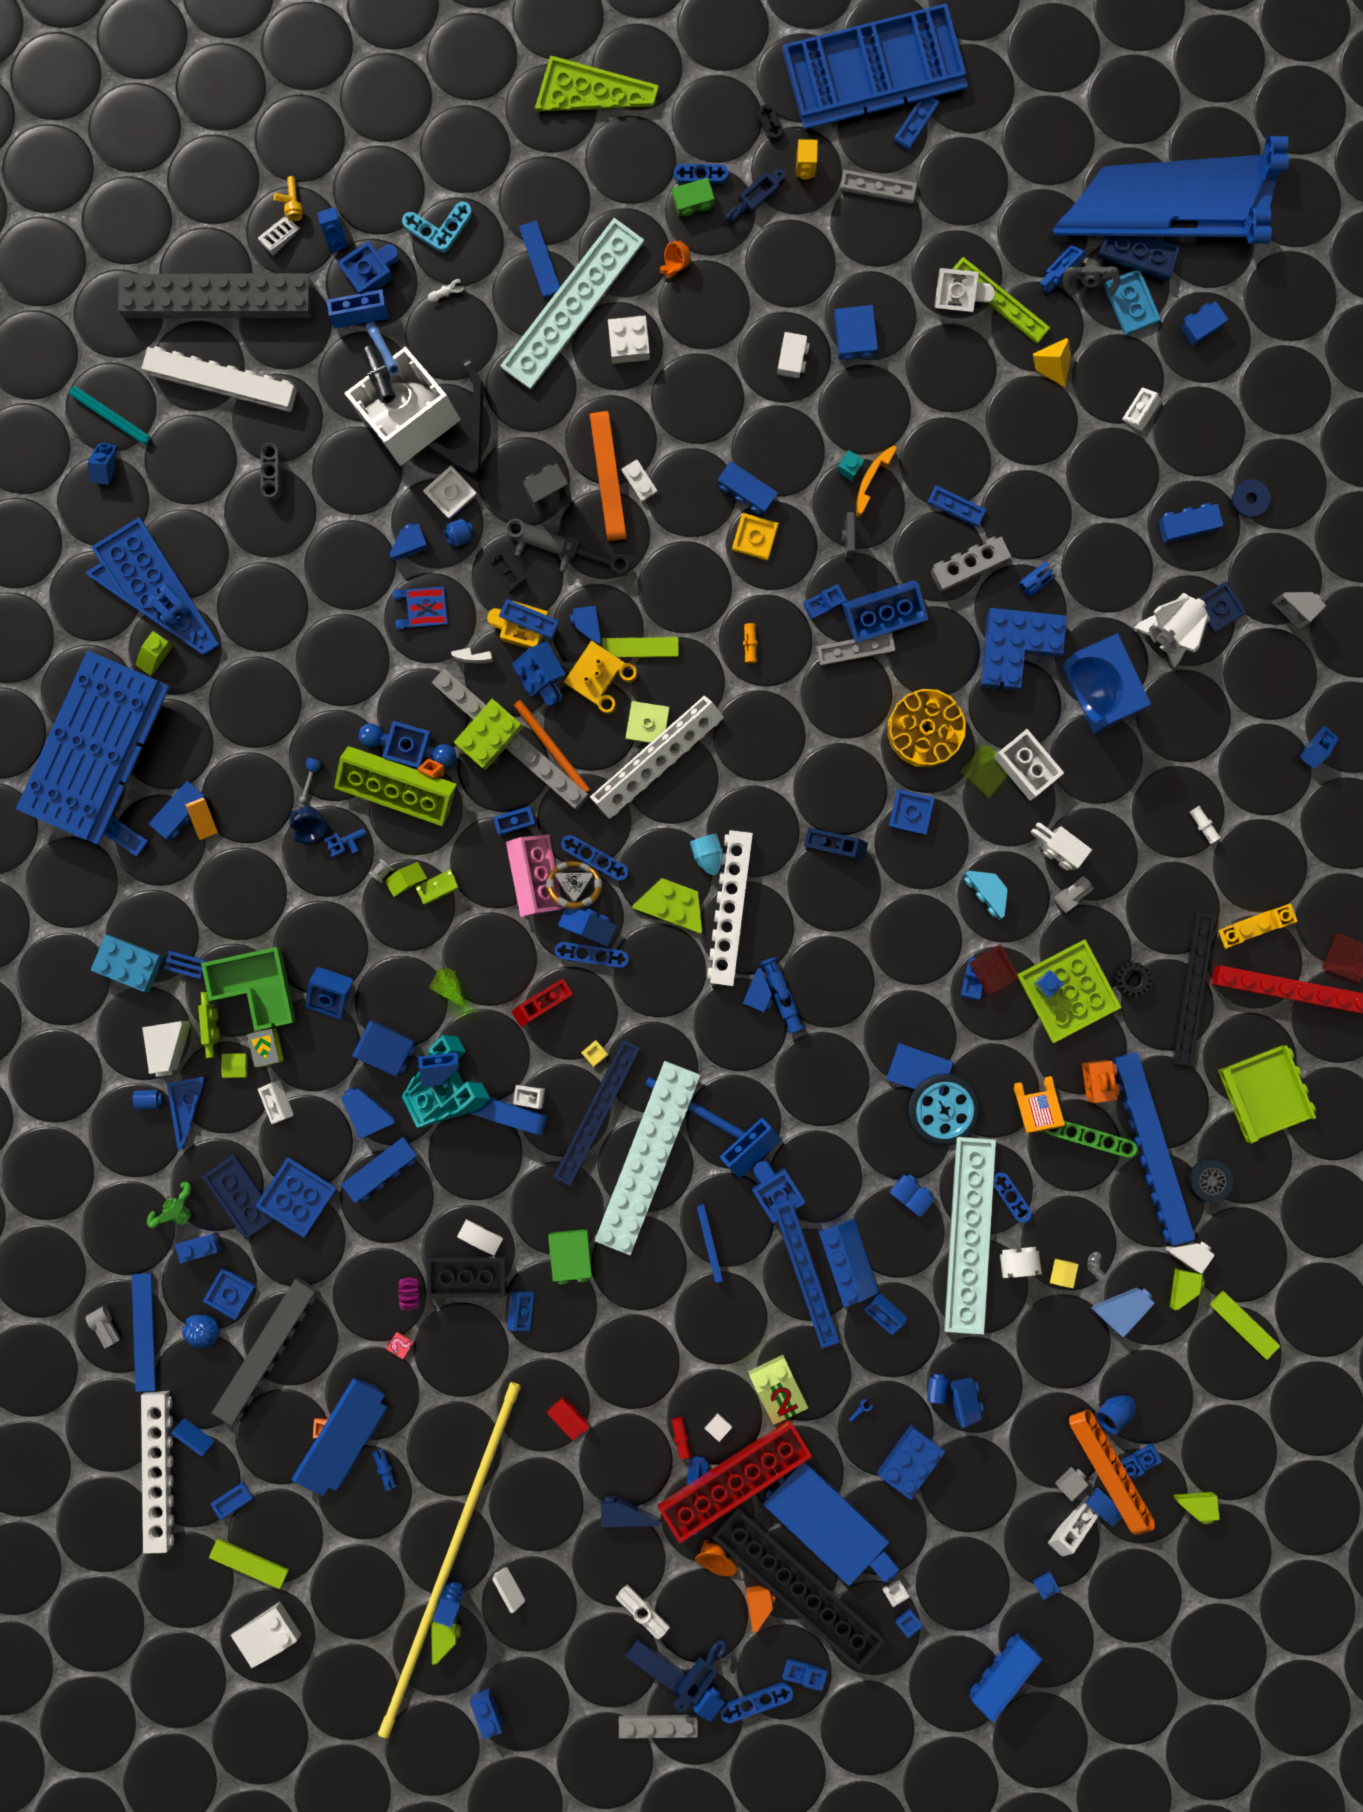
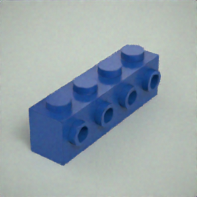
M404 1136L342 1183L341 1186L354 1203L359 1200L363 1203L371 1197L369 1193L372 1190H380L386 1185L385 1180L389 1177L394 1179L402 1173L400 1169L403 1166L410 1167L417 1161L415 1157L419 1154L406 1136Z

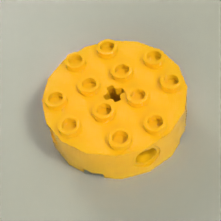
M920 689L907 694L896 704L888 720L887 735L892 749L903 761L915 767H933L945 763L959 750L965 737L966 721L960 707L951 696L939 690ZM925 724L928 725V729H931L928 732H924V728H922Z

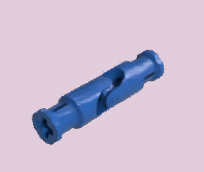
M775 956L760 962V964L764 966L767 974L766 979L770 988L774 991L775 1001L782 1018L786 1020L789 1028L788 1033L791 1034L805 1027L799 1020L797 1015L799 1012L790 991L786 988V980L782 971L778 968ZM789 998L788 1007H784L779 1001Z

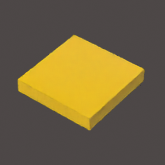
M742 513L732 551L768 561L779 523Z

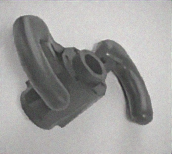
M1096 260L1087 261L1084 267H1068L1063 275V286L1068 295L1073 294V289L1070 285V277L1072 276L1082 279L1083 284L1091 288L1099 285L1101 279L1111 276L1113 277V283L1109 289L1110 295L1116 293L1120 284L1118 269L1112 266L1101 267L1100 263Z

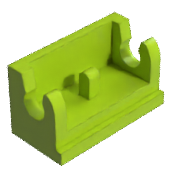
M451 869L416 886L424 905L460 888Z

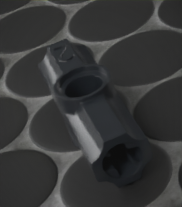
M367 346L362 351V355L368 368L369 379L375 387L378 399L381 403L388 404L393 402L396 395L390 382V374L385 363L382 361L380 351L377 346Z

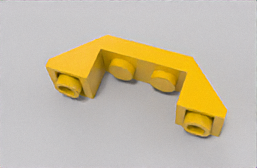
M1290 903L1218 930L1224 948H1228L1242 943L1244 940L1298 921Z

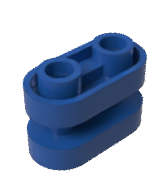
M163 582L158 586L161 593L156 596L152 592L146 597L149 600L147 604L153 611L158 610L162 614L159 617L166 625L169 623L174 625L178 621L175 615L179 611L185 615L190 609ZM166 598L174 605L170 610L162 602Z

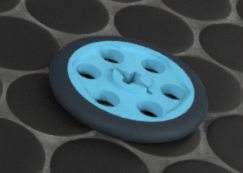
M938 1074L925 1079L912 1093L908 1107L909 1121L915 1132L925 1141L935 1145H951L956 1143L957 1137H967L972 1133L980 1118L981 1106L976 1090L965 1079L953 1074ZM942 1086L949 1087V1093L945 1096L939 1094V1089ZM960 1094L966 1097V1101L963 1104L956 1103V1097ZM926 1096L933 1098V1102L929 1106L923 1105L922 1102ZM939 1100L945 1107L949 1106L947 1111L948 1115L950 1116V1119L946 1114H944V1112L940 1113V1111L942 1110V1106L940 1105ZM960 1113L966 1115V1121L963 1123L956 1121V1117ZM926 1115L933 1116V1122L929 1125L923 1123V1118ZM942 1124H949V1132L941 1133L940 1126Z

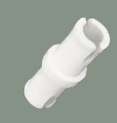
M1200 806L1189 812L1198 824L1199 831L1202 830L1210 844L1221 838L1211 823L1213 822L1211 819L1208 820Z

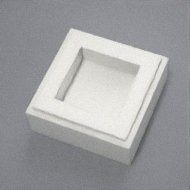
M718 1413L705 1426V1429L718 1441L732 1428Z
M900 1579L883 1588L893 1607L910 1597Z

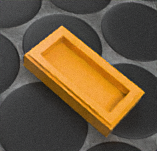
M204 798L186 804L199 840L218 833Z

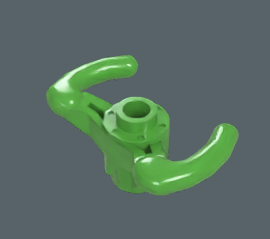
M182 1182L180 1184L183 1191L178 1199L170 1198L163 1204V1214L156 1217L155 1211L150 1212L147 1218V1226L154 1229L160 1223L169 1220L181 1226L189 1220L191 1213L184 1205L191 1192L189 1182Z

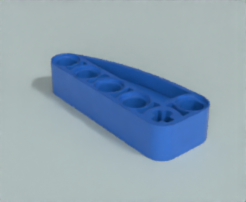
M490 1098L479 1110L470 1113L538 1135H543L548 1119L546 1114Z

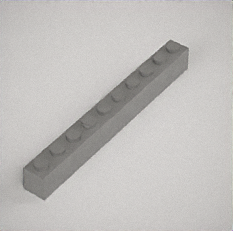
M443 669L432 682L473 720L486 706L482 700L446 669ZM519 733L507 745L506 749L576 810L590 796Z

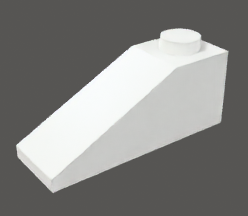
M1089 1495L1058 1527L1048 1542L1061 1556L1070 1555L1075 1552L1099 1516L1085 1503L1090 1497Z

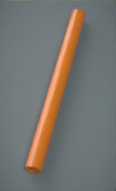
M522 700L514 704L516 710L564 772L588 793L590 788Z

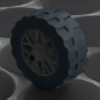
M1204 1159L1201 1162H1197L1191 1168V1172L1188 1175V1184L1195 1197L1205 1202L1217 1203V1201H1223L1232 1192V1186L1234 1185L1233 1174H1231V1170L1224 1163L1213 1159Z

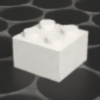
M646 316L608 319L612 364L650 360Z

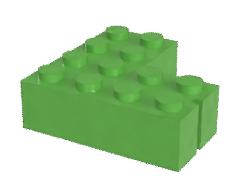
M280 947L201 963L208 1000L218 1001L247 994L254 1031L297 1023L283 953Z

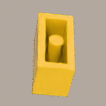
M798 140L796 177L805 180L811 179V177L815 178L818 140Z

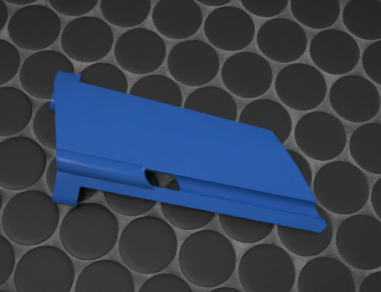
M1267 136L1264 155L1103 166L1068 213L1059 220L1052 232L1056 235L1247 237L1249 244H1269L1272 236V229L1269 226L1271 221L1270 205L1276 181L1280 172H1286L1289 165V156L1287 154L1288 136ZM1197 221L1198 226L1197 228H1171V222Z

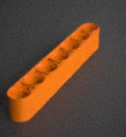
M609 412L590 413L608 542L626 539Z
M1085 1410L1071 1415L1069 1423L1132 1534L1139 1535L1154 1530L1155 1523L1152 1515L1094 1414L1090 1410Z

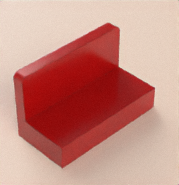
M564 1396L547 1411V1414L572 1440L582 1432L584 1433L590 1426V1423Z

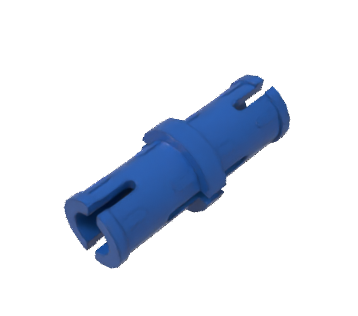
M379 1449L381 1458H379L377 1451L373 1452L372 1455L378 1467L377 1473L381 1475L384 1489L390 1490L388 1481H390L392 1489L397 1484L392 1475V1466L388 1463L385 1450Z

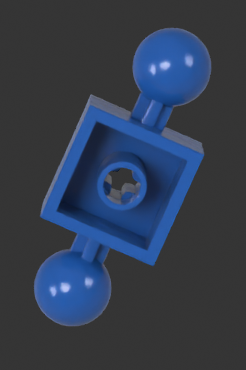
M393 721L389 735L384 734L382 729L373 723L364 725L359 731V740L362 745L368 748H374L380 744L385 745L382 758L407 767L417 769L425 762L426 757L444 765V769L450 768L456 762V751L450 745L441 744L436 748L429 746L432 733L428 730ZM408 742H410L411 748H408V750H406V748H404L403 746L404 744H408Z

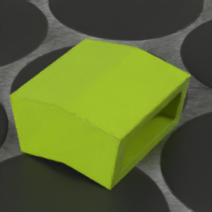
M246 1053L222 1054V1078L247 1077L248 1055Z

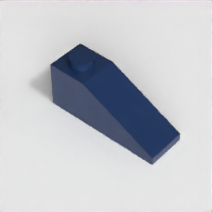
M808 828L804 846L864 862L868 843L859 838Z
M606 1496L605 1499H601V1527L660 1526L659 1517L627 1501L617 1499L616 1496Z

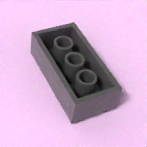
M557 463L545 466L542 472L537 475L535 473L529 475L523 482L528 501L539 521L573 503L569 484Z

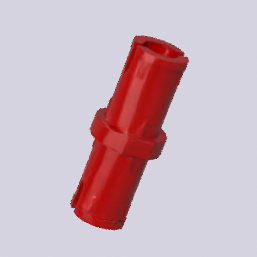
M683 1417L672 1419L675 1435L673 1439L677 1444L680 1459L691 1457L688 1444L689 1435L686 1434Z

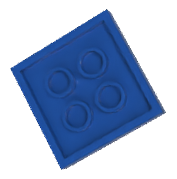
M287 1157L255 1207L305 1238L337 1188Z

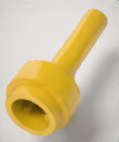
M289 176L287 178L289 195L275 193L274 201L285 202L284 214L287 219L298 221L303 216V205L297 202L295 177Z

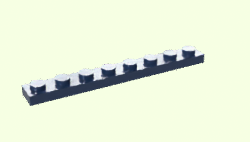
M624 1039L622 1040L553 1178L571 1186L640 1047Z

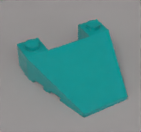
M442 1035L428 1050L429 1055L457 1052L458 1059L466 1053L459 1038ZM457 1069L441 1085L421 1087L420 1072H418L416 1077L413 1076L402 1095L417 1128L477 1111L490 1099L482 1083L466 1082L464 1084Z

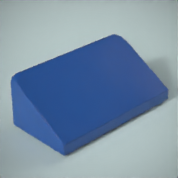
M511 1291L507 1329L530 1332L534 1302L533 1292Z
M881 1293L876 1294L863 1309L892 1336L904 1326L907 1317Z
M183 1419L171 1432L173 1436L200 1456L207 1453L214 1443L211 1437L187 1419Z

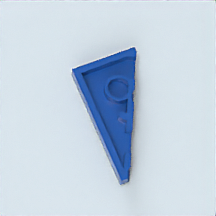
M205 1076L166 1083L178 1150L185 1148L205 1082Z

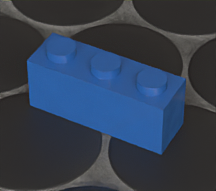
M382 289L327 300L328 316L334 329L389 319L388 304Z
M731 461L717 481L721 491L726 494L731 493L735 496L736 501L741 504L746 503L758 515L760 513L762 515L767 513L778 492Z
M1211 503L1200 505V508L1194 510L1193 507L1181 510L1182 513L1178 514L1174 512L1166 513L1158 521L1164 543L1217 531L1224 526L1218 504L1211 505Z
M186 781L152 819L149 825L165 839L174 840L180 835V829L191 822L186 804L200 798H204L206 801L208 797L192 783Z
M761 1118L730 1146L720 1158L740 1179L772 1150L782 1138Z
M457 1582L447 1583L432 1621L450 1628L452 1627L466 1590L462 1588L461 1584Z

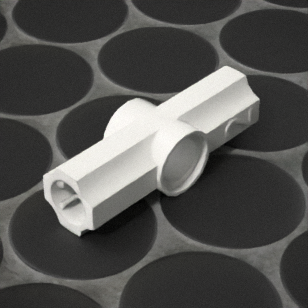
M628 1584L620 1590L616 1599L657 1640L661 1638L670 1626ZM641 1608H644L648 1611V1613L644 1616H641L638 1614L637 1611Z

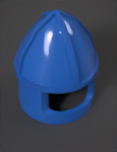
M1121 1395L1107 1399L1095 1413V1417L1101 1427L1111 1434H1118L1126 1424H1129L1135 1412L1133 1397ZM1106 1416L1115 1423L1116 1429H1112L1104 1422Z

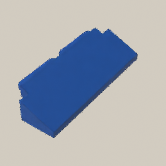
M352 1379L291 1479L294 1483L324 1496L328 1488L336 1491L342 1485L358 1459L363 1445L369 1441L387 1411V1406L381 1402L385 1395L375 1385Z

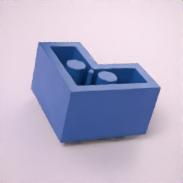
M565 908L558 924L559 927L608 947L617 926L610 923V918L601 914L600 917H597V912L587 909L585 912L586 908Z

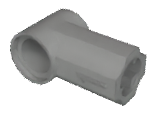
M1082 876L1069 888H1065L1053 899L1067 913L1094 888L1088 879Z
M102 1306L88 1314L86 1322L91 1330L96 1332L103 1347L107 1348L121 1339L111 1322L110 1312L105 1306Z

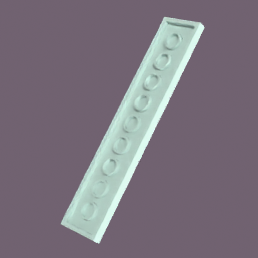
M613 218L500 365V368L531 390L644 244V239Z
M664 1061L595 1242L631 1255L700 1074Z
M957 1137L945 1332L984 1334L995 1139Z

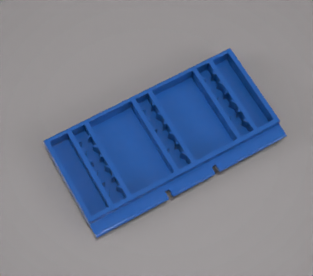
M947 3L784 44L782 47V53L804 130L864 115V108L867 109V113H872L903 105L905 103L903 98L907 99V103L968 88L965 77L966 72Z
M87 650L16 809L99 845L125 788L119 783L120 781L127 783L142 750V747L137 746V743H145L170 686Z

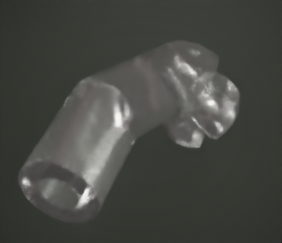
M1093 1252L1088 1257L1087 1268L1100 1282L1106 1277V1274L1099 1268L1102 1256L1099 1252Z

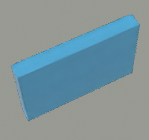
M1134 270L1120 276L1119 288L1114 295L1109 294L1113 279L1103 284L1125 336L1161 321L1140 271Z

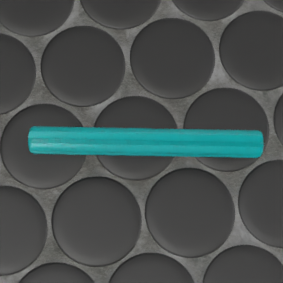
M73 386L70 389L69 394L142 444L147 445L151 437L78 387Z

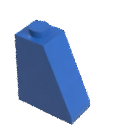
M355 1087L344 1091L345 1095L341 1096L359 1139L398 1122L392 1114L361 1088L355 1089Z

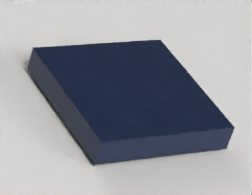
M1227 581L1198 598L1206 604L1205 609L1210 617L1207 625L1213 634L1247 613Z

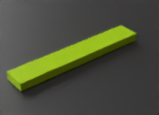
M964 257L953 268L956 270L979 272L978 282L988 283L994 288L995 294L993 299L986 303L1035 343L1038 344L1050 330L1048 325Z

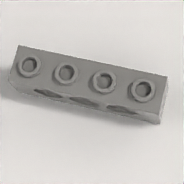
M995 536L985 541L986 544L980 547L978 544L974 545L963 555L960 552L953 555L951 560L946 563L940 561L933 565L934 568L930 573L940 593L1008 562L1011 555L1002 536L997 539ZM988 551L991 553L992 558L986 559L982 553ZM965 560H973L975 566L968 567ZM954 567L958 573L951 575L948 572V568Z

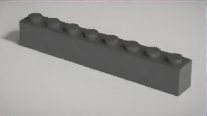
M299 1277L294 1280L212 1411V1414L229 1425L234 1424L236 1421L239 1423L245 1414L242 1410L246 1404L249 1406L255 1398L254 1391L256 1388L260 1389L265 1382L264 1375L267 1371L271 1372L275 1366V1357L277 1354L280 1356L285 1350V1341L287 1338L291 1339L297 1330L294 1328L298 1321L302 1322L307 1314L305 1309L308 1305L312 1306L315 1302L317 1288Z

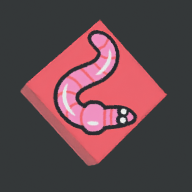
M396 1332L387 1350L404 1359L414 1341Z

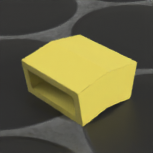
M1055 1258L1050 1283L1073 1288L1078 1264Z

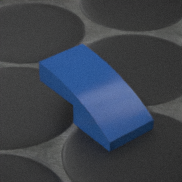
M837 584L822 591L819 595L804 601L802 605L810 620H813L847 600Z
M969 957L960 997L976 1001L980 1000L988 961Z
M1098 1487L1085 1501L1090 1508L1112 1527L1122 1518L1114 1501Z
M787 1658L782 1678L786 1681L802 1684L807 1688L822 1691L828 1672L822 1668Z

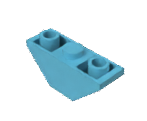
M976 871L965 872L963 874L966 877L964 878L965 883L977 891L975 895L982 903L985 902L989 908L987 910L991 916L998 919L1005 916L1008 889L998 876L992 873Z

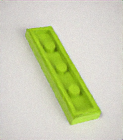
M678 637L602 638V648L617 658L679 657Z
M1221 1291L1209 1304L1266 1360L1280 1347L1224 1291Z
M219 1538L216 1540L209 1556L212 1560L278 1589L282 1587L289 1571L287 1568Z

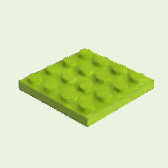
M1085 939L1016 975L1052 1043L1122 1008ZM1051 970L1064 985L1050 998H1045L1033 983L1046 971Z

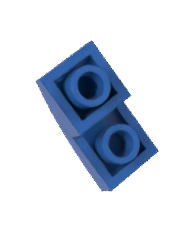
M1150 1443L1123 1459L1121 1463L1132 1480L1144 1474L1145 1470L1161 1463L1163 1459L1153 1443Z

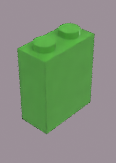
M588 1229L549 1233L553 1282L558 1281V1284H567L569 1280L577 1279V1282L589 1281L588 1278H592Z

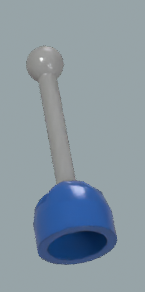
M309 757L306 762L309 775L303 795L299 799L302 804L307 802L306 795L313 773L319 771L322 766V761Z

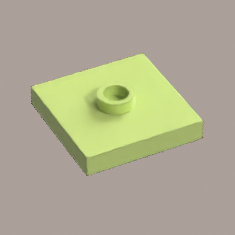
M632 701L626 739L651 743L666 730L669 707Z

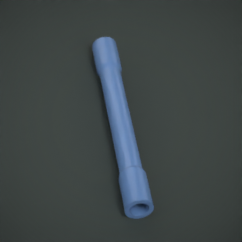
M369 322L366 325V330L379 349L388 372L391 375H397L400 372V367L390 353L377 324Z

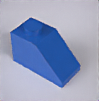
M410 523L404 526L405 529L400 530L389 554L393 562L429 549L419 523Z
M596 606L573 609V614L570 615L571 625L575 626L576 631L589 641L602 646Z
M1323 726L1304 748L1300 758L1303 759L1305 764L1316 769L1331 754L1339 738Z
M757 968L743 1004L765 1012V1009H770L773 999H771L772 994L762 969Z
M457 1052L418 1057L421 1087L441 1085L459 1068Z

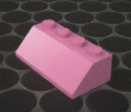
M549 834L520 837L507 841V851L520 917L564 909L550 898L546 889L547 877L555 867ZM554 878V891L561 897L559 882Z

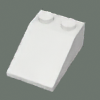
M278 1602L231 1634V1637L251 1668L280 1653L295 1643L301 1636L300 1631L281 1602Z

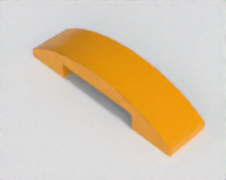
M892 446L884 451L866 472L857 497L856 515L858 518L861 517L870 500V497L865 495V492L879 466L887 469L897 447Z

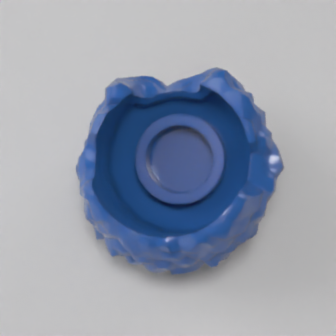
M192 1315L186 1319V1325L182 1329V1334L190 1346L196 1349L207 1348L214 1345L218 1340L220 1327L218 1321L208 1315Z

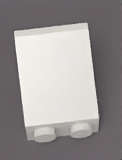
M190 1021L142 1027L149 1074L155 1073L156 1077L172 1075V1071L178 1070L190 1029Z

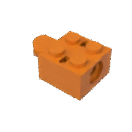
M1106 1060L1082 1063L1087 1102L1097 1103L1118 1100L1117 1095L1120 1094L1118 1084H1115L1114 1076H1117L1116 1065L1112 1061Z

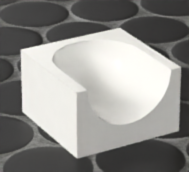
M406 347L393 356L400 367V372L397 375L390 374V382L396 395L393 402L388 404L380 402L369 376H366L345 392V395L361 419L367 422L400 466L461 420L444 391Z

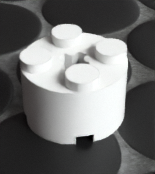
M1036 1247L1021 1248L1022 1252L1018 1253L1016 1249L1002 1250L1000 1260L1003 1278H1008V1274L1009 1277L1035 1275V1271L1036 1274H1042L1039 1251H1036Z

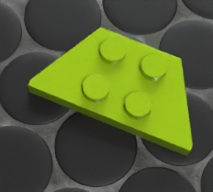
M661 878L632 906L633 909L700 934L702 933L698 891Z

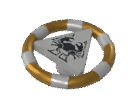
M566 861L555 866L550 871L546 880V889L550 898L556 904L568 909H581L593 904L598 899L602 890V880L596 869L589 864L581 861ZM568 868H580L588 873L560 872ZM593 877L594 892L590 897L577 902ZM554 878L557 879L572 902L556 894L554 891Z

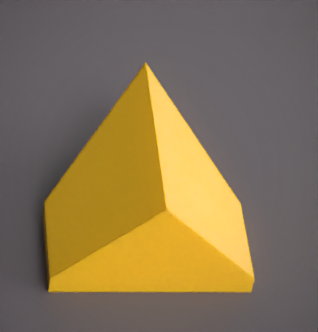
M1067 338L1033 354L1035 369L1063 387L1066 386L1071 359L1069 340Z

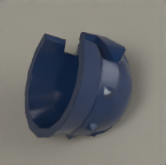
M301 806L291 811L289 818L290 827L297 831L293 833L294 841L304 844L315 843L326 835L327 825L316 808Z

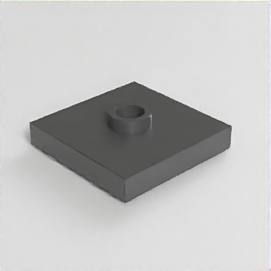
M847 512L844 530H842V542H845V559H852L855 552L854 512Z

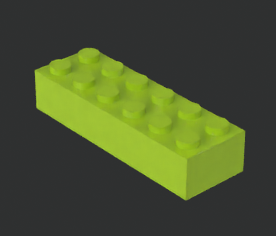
M348 746L340 757L334 788L443 826L450 813L456 784L438 777L432 778L413 768Z

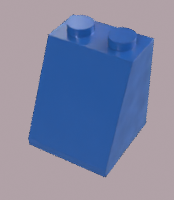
M369 1021L352 1056L397 1077L400 1074H404L408 1066L406 1064L408 1057H412L417 1047L414 1046L416 1041L376 1021Z

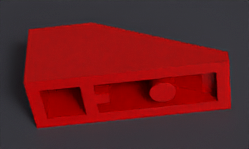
M562 978L518 1005L511 1013L520 1027H523L572 996L573 993Z

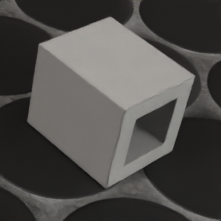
M1072 1467L1055 1482L1071 1501L1088 1486L1085 1481L1087 1477L1080 1469L1075 1471Z

